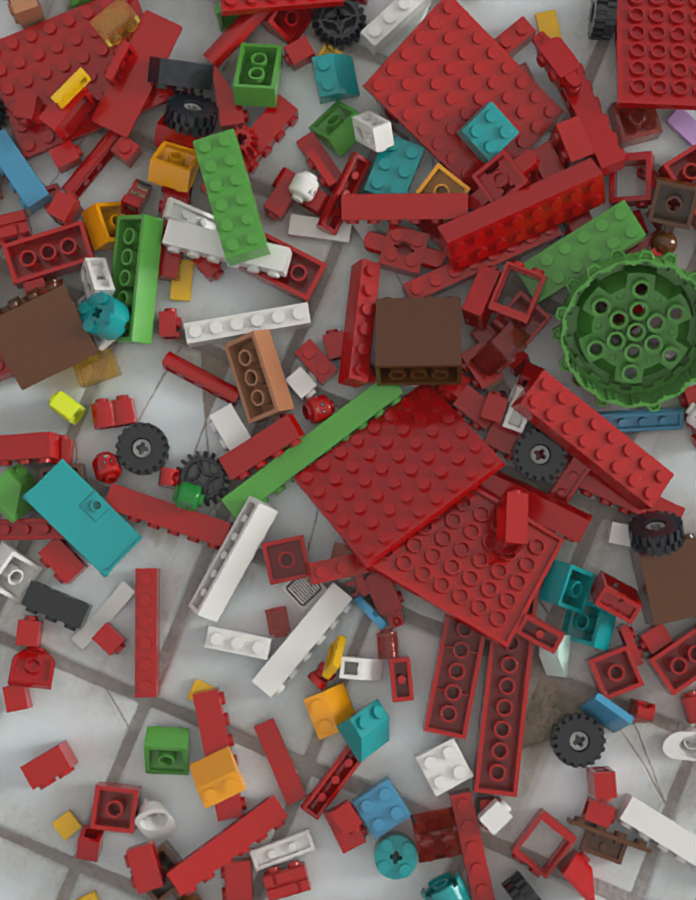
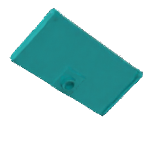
M63 459L32 489L23 494L22 498L88 560L104 578L143 538Z

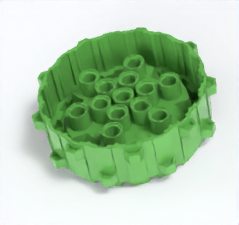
M620 247L611 249L608 259L602 262H593L587 266L586 272L580 278L570 277L565 285L569 294L564 300L563 306H558L556 309L555 317L560 321V324L552 329V339L561 342L564 355L558 361L561 371L572 372V382L577 387L582 386L586 391L595 395V405L602 408L611 403L628 408L646 406L651 412L660 410L663 401L675 398L684 392L690 384L696 383V270L688 273L685 269L680 268L677 265V255L670 251L659 257L653 255L652 251L642 249L641 252L625 254ZM644 283L647 286L646 290L641 293L636 292V286ZM603 301L606 303V308L604 310H596L595 305ZM639 304L644 306L641 313L636 314L632 312L634 306ZM674 308L681 309L680 315L676 317L671 316L670 312ZM615 314L624 315L621 322H614L612 318ZM653 317L661 318V322L658 325L653 326L650 324V320ZM633 326L641 327V331L638 334L630 333V329ZM611 336H621V340L618 343L610 342ZM657 338L658 343L655 346H648V340ZM595 343L600 344L601 349L593 352L590 350L591 345ZM630 347L638 348V352L634 355L627 353ZM668 350L675 351V355L672 358L665 357V353ZM632 367L636 369L633 375L625 374L627 368Z

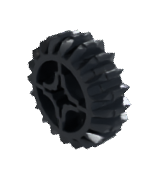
M344 0L343 6L314 8L316 14H312V20L314 21L312 22V28L315 29L314 35L319 36V42L325 41L326 47L333 44V49L340 45L342 50L345 44L351 48L352 41L359 42L358 36L366 27V15L363 14V7L358 8V1L352 3L353 0ZM341 9H344L350 13H344ZM334 10V13L331 16H327L326 19H323L328 12ZM337 15L339 16V20H341V29L339 28V24L336 21ZM351 25H354V27L349 32L344 34V30L346 28L351 27ZM328 30H334L337 34H333Z
M196 451L195 459H193L191 454H188L187 457L190 460L188 463L184 459L181 460V463L185 465L184 468L177 466L176 469L181 471L178 485L183 481L199 485L202 489V494H205L203 501H205L206 507H210L209 500L212 499L213 503L217 504L218 500L215 498L217 495L221 499L224 498V495L220 492L222 490L225 492L229 491L227 487H224V483L231 484V480L225 479L228 475L226 472H223V466L219 465V459L214 461L215 453H212L210 458H208L207 451L203 452V457H200V453ZM203 462L213 464L217 468L218 473H206ZM196 464V474L186 479L189 469ZM201 472L205 477H211L208 478L204 486L200 481H195L198 480ZM216 479H220L216 490L209 494V484Z

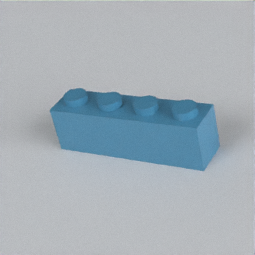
M2 129L0 131V174L2 177L7 176L9 179L7 185L14 194L18 192L21 197L18 201L25 210L29 208L34 214L43 208L45 204L52 202L53 199L5 129Z

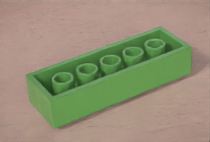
M234 129L194 140L193 145L228 264L232 266L271 254Z
M625 200L524 262L525 268L530 270L533 267L544 271V275L547 276L546 284L537 305L542 304L566 289L565 283L570 277L580 278L586 272V267L593 262L597 263L608 259L611 249L620 247L625 252L647 238L646 233ZM519 274L533 297L539 281Z
M146 214L117 216L111 273L115 287L113 297L127 305L130 319L129 323L126 322L124 329H126L124 333L114 342L151 344L164 223L162 218Z

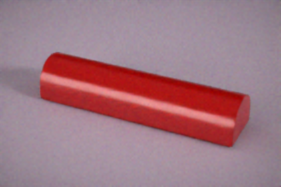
M271 12L240 15L206 50L203 56L212 65L219 68Z
M108 130L61 189L64 192L69 191L77 196L76 199L78 200L112 159L111 148L121 135Z
M357 152L351 153L316 225L318 229L327 234L336 236L343 222L341 194H356L371 164L370 161Z
M170 351L162 361L163 369L229 404L231 403L232 406H236L240 395L236 386Z
M348 744L300 805L301 809L316 820L321 817L361 764Z

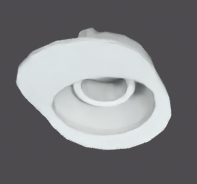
M689 727L683 731L670 734L663 742L665 755L676 760L696 761V728Z
M144 799L135 818L136 826L149 839L162 840L173 835L177 825L166 810L165 805L161 801Z

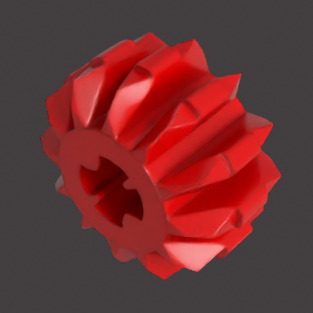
M244 124L242 129H239L235 125L236 131L234 132L238 138L242 156L249 160L250 154L256 156L255 149L260 148V144L257 142L260 138L258 134H255L253 128L248 129Z

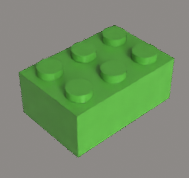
M241 43L233 83L235 105L276 107L283 67L282 45Z

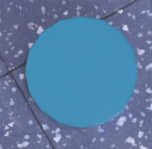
M360 595L353 599L381 630L387 626L386 621Z

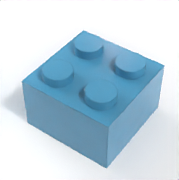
M388 775L352 798L353 805L375 840L412 816Z

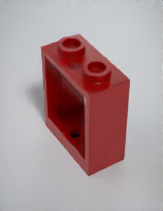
M85 86L63 109L52 100L38 118L63 141H66L96 105V102L92 99L94 95Z
M652 151L626 153L624 167L646 165V195L617 197V171L609 174V203L612 207L623 200L626 201L629 207L636 206L638 209L648 208V205L652 204L655 180V156Z
M506 261L488 310L529 326L546 284L547 276L544 275V271L533 267L530 270L525 268V264L520 261ZM511 271L539 281L526 314L498 303Z
M491 265L480 266L461 308L465 324L483 331L485 330L492 314L488 310V306L501 276V271Z
M514 489L507 491L496 504L495 553L516 555L527 545L528 494Z
M600 570L591 588L594 605L632 625L643 608L638 591Z
M540 807L511 845L512 857L520 864L523 862L527 863L530 866L528 870L536 877L543 876L547 879L577 840V836ZM541 820L564 838L543 867L519 849Z

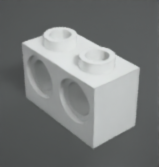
M366 111L352 117L356 141L375 152H383L388 147L394 145L392 127L389 120L371 111Z
M85 257L79 275L86 298L88 299L91 295L100 291L113 297L115 287L106 259Z
M514 383L500 424L503 427L522 433L527 419L511 406L524 389V386Z

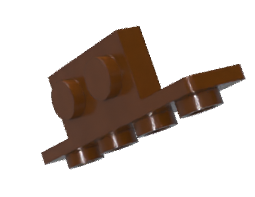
M575 815L573 819L567 817L566 821L569 824L585 829L579 847L584 852L619 865L622 863L627 845L651 854L652 849L647 847V842L635 838L634 841L626 839V834L615 830L614 834L606 831V827L595 823L594 826L586 824L587 820Z

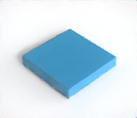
M597 693L584 701L579 708L613 733L630 725L634 719L633 716L601 693Z

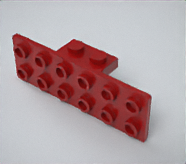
M149 10L144 12L130 42L122 40L121 44L116 46L114 58L105 68L104 78L109 84L91 118L92 122L125 138H129L155 86V83L147 82L150 56L168 59L183 30L182 26Z

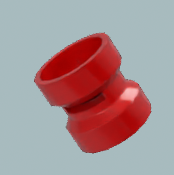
M323 661L318 664V668L315 671H312L307 676L321 691L326 687V683L329 680H333L337 676L334 673L329 680L320 677L325 665Z

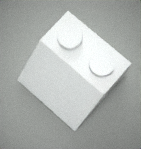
M2 541L0 544V593L19 603L26 594L30 582L36 580L43 567L19 550Z

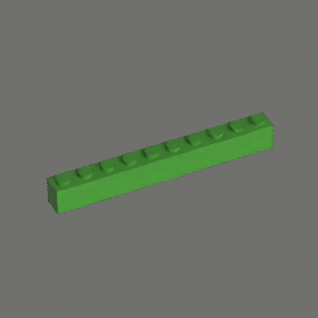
M377 382L300 439L302 443L292 449L288 448L282 456L272 460L222 498L221 501L235 519H237L249 495L268 503L269 496L273 493L278 495L285 490L286 487L284 485L290 480L293 483L295 482L293 477L328 453L340 442L347 441L353 432L363 430L368 426V421L373 417L377 419L383 415L386 407L389 405L393 407L399 403L404 392L398 385L377 386Z

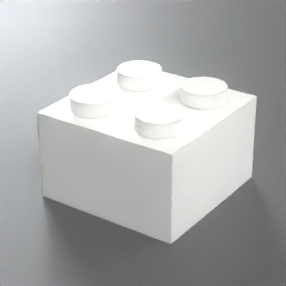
M451 736L415 754V758L435 796L473 777L456 741Z

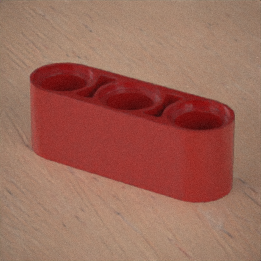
M283 167L271 185L274 188L278 186L291 194L288 188L296 173ZM318 188L310 202L303 201L302 204H298L320 217L330 196Z

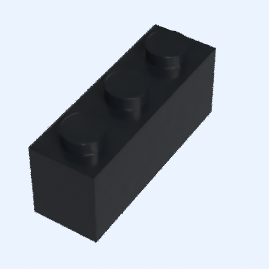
M150 56L147 82L155 83V88L168 89V85H171L173 90L185 91L187 87L191 88L190 92L203 93V89L211 90L214 65Z
M38 581L30 582L21 605L26 606V611L36 615L40 612L45 615V619L54 623L57 620L65 623V628L72 631L83 629L93 607L89 603Z

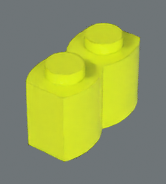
M63 391L55 392L49 399V408L73 425L78 424L87 411L85 407Z

